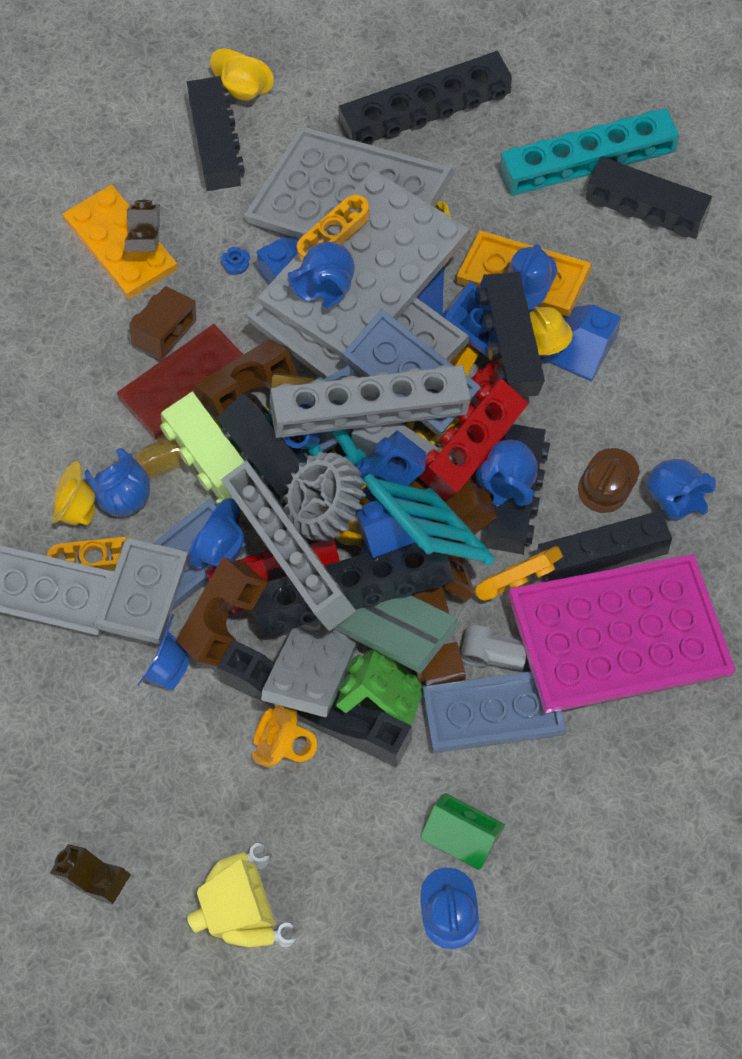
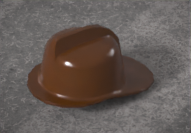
M607 448L598 452L591 459L580 479L578 491L583 504L592 511L599 513H610L621 508L638 480L640 473L638 462L634 456L622 449Z

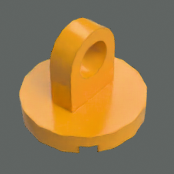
M275 704L274 709L269 708L264 712L253 736V744L257 745L256 752L252 751V757L255 763L268 768L278 764L283 757L296 762H304L315 754L318 746L317 739L312 732L297 725L296 709ZM305 736L307 740L306 747L301 752H294L292 745L295 739Z

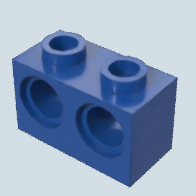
M396 430L389 438L384 437L381 439L374 452L368 458L363 457L360 459L355 467L362 472L360 475L362 480L365 476L372 474L374 477L381 478L380 480L408 486L425 471L426 452ZM367 486L362 489L367 499L371 502L378 501Z

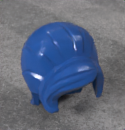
M324 241L308 250L301 267L293 270V272H289L287 280L297 297L305 301L324 298L323 307L328 309L339 303L344 294L350 290L351 280L355 271L354 260L351 253L341 244Z
M510 439L499 441L490 450L487 460L478 467L475 474L477 482L494 495L492 504L495 507L502 506L509 498H514L519 506L532 503L534 495L533 490L530 488L537 477V460L531 449L523 442Z
M119 448L116 450L119 460L115 464L109 466L104 471L96 473L95 478L91 476L87 469L85 476L89 487L94 491L96 502L102 510L114 516H128L140 510L147 502L150 495V478L146 470L132 457L131 453L128 454L124 449Z
M683 459L662 461L653 468L648 480L649 493L660 504L662 513L669 520L676 521L695 511L705 515L708 512V505L704 499L705 493H713L716 489L715 477H711L708 473L702 474L698 467Z

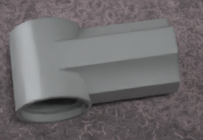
M471 625L466 628L461 658L462 662L469 666L483 668L490 664L523 671L526 652L522 640L495 635V632L487 627Z

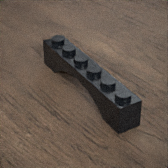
M233 639L217 669L221 682L262 701L263 687L275 663L264 654ZM336 697L327 717L297 710L298 720L396 768L412 740L411 725L382 711L357 705L347 713H344L336 706L338 700ZM262 701L275 708V704Z

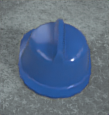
M535 244L534 247L518 250L513 255L511 263L505 272H520L529 311L535 306L538 307L543 302L557 274L556 262L541 249L539 244Z
M226 498L216 506L203 529L194 539L190 548L189 559L192 565L197 568H204L209 565L217 567L223 556L235 560L240 554L244 536L243 531L238 526L240 507L233 498Z
M172 614L154 660L137 684L138 686L142 680H146L165 689L173 690L185 674L189 665L188 652L176 642V638L169 632L174 614Z
M444 867L433 871L426 877L421 888L423 923L426 934L434 944L442 948L457 949L464 947L474 939L479 925L477 897L473 882L466 873L456 868Z

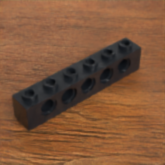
M495 51L339 105V124L347 139L370 145L376 140L387 136L394 137L407 129L422 127L430 121L448 118L454 113L467 108L474 109L487 101L502 99L511 93L512 75L499 52Z
M430 536L432 538L442 539V537ZM416 542L374 558L369 552L324 565L355 610L367 606H376L381 602L398 597H407L413 593L455 582L448 555L437 552L426 554ZM288 576L268 581L254 607L264 636L279 634L288 629L320 621Z

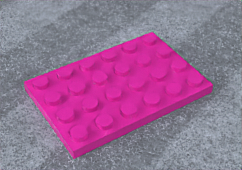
M694 554L511 588L508 592L545 714L732 676L736 671Z

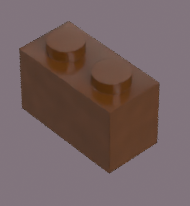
M164 286L157 295H153L150 298L148 305L140 314H136L132 318L129 325L132 345L162 360L196 322L195 300Z

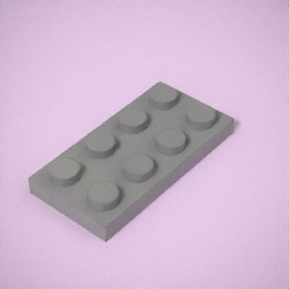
M0 545V612L101 636L102 630L97 629L96 622L114 572Z
M320 621L292 628L263 687L261 700L327 717L359 642L335 629L329 631Z

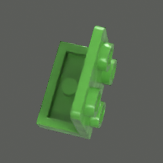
M370 649L362 657L360 655L355 656L347 669V677L342 681L339 688L341 693L336 706L344 713H347L364 698L369 697L390 716L411 725L423 693V685L418 681V678L406 671L395 660L374 649Z

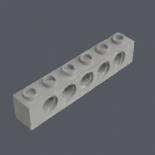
M442 365L436 369L421 370L413 368L402 373L390 374L380 372L373 376L361 378L348 376L341 380L327 382L325 380H315L309 384L302 385L282 384L277 388H271L270 408L275 436L280 438L467 415L471 398L463 365ZM427 389H435L439 393H430ZM395 393H404L407 397H399ZM370 396L375 400L367 401L363 397ZM333 400H339V401L343 402L344 404H342V405H335V404L331 403V401H333ZM308 404L311 408L303 409L299 405Z
M246 460L223 477L221 481L323 625L331 631L355 613L356 610L304 537L297 531L288 515L283 511L282 506Z

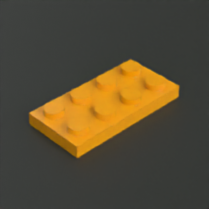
M111 184L62 214L65 222L129 300L178 270V265L160 242L156 251L125 252V238L128 235L127 209L129 204Z
M479 230L456 276L457 283L466 285L469 281H472L479 287L484 274L505 273L513 255L518 250L534 246ZM541 248L556 262L557 274L546 298L538 307L555 308L562 315L570 317L590 275L592 263Z

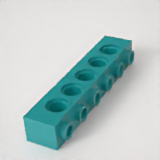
M667 108L657 111L651 110L642 115L621 118L612 123L595 125L578 132H568L562 136L548 140H539L526 146L512 147L507 151L501 152L500 171L510 195L515 196L592 175L601 156L624 165H630L674 153L677 150L679 133Z

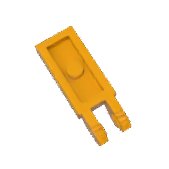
M554 546L489 576L477 584L475 588L476 595L481 600H490L507 590L508 584L510 588H516L529 581L528 575L536 573L537 577H541L555 570L553 564L563 557L559 547Z

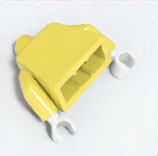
M255 843L252 845L249 854L241 852L217 861L205 879V884L197 890L201 908L189 913L187 916L189 925L195 933L208 928L212 936L222 938L227 944L248 948L273 945L274 941L281 947H289L295 942L296 939L286 940L281 936V931H288L294 928L292 924L283 923L275 931L271 928L276 923L257 870L263 869L268 865L269 856L263 858L254 856L264 851L262 844Z

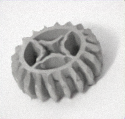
M319 452L317 457L308 456L307 463H299V471L297 473H291L293 480L291 484L285 485L289 490L288 494L282 497L287 503L283 511L288 515V518L300 535L310 540L329 541L330 538H339L341 531H349L348 523L350 521H357L355 513L357 510L363 509L359 504L360 499L366 496L360 490L365 485V482L360 478L362 472L355 467L351 460L336 453Z

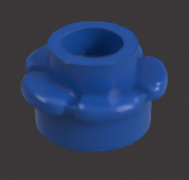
M231 247L227 250V253H223L221 256V264L224 265V269L230 274H242L249 266V253L246 250H241L239 247Z

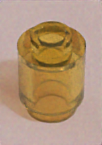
M167 438L140 449L141 452L134 454L136 461L146 470L148 476L151 475L152 478L180 467L179 460L182 459L178 452L180 447L177 442L171 443Z

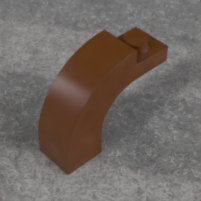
M471 481L466 483L457 494L445 502L474 534L498 517L489 493ZM433 520V522L448 525L447 523ZM442 538L443 540H446V541H451V542H456V543H460V544H465L464 542H461V541H456V540H452V539ZM448 555L455 582L445 584L443 588L448 594H454L467 601L476 594L466 569L465 558Z

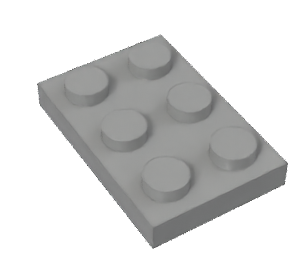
M126 537L96 622L97 629L161 644L189 560V553Z

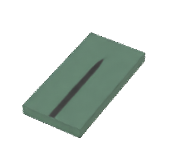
M410 595L381 602L376 606L357 609L355 613L333 629L421 673L459 626V622L456 617Z

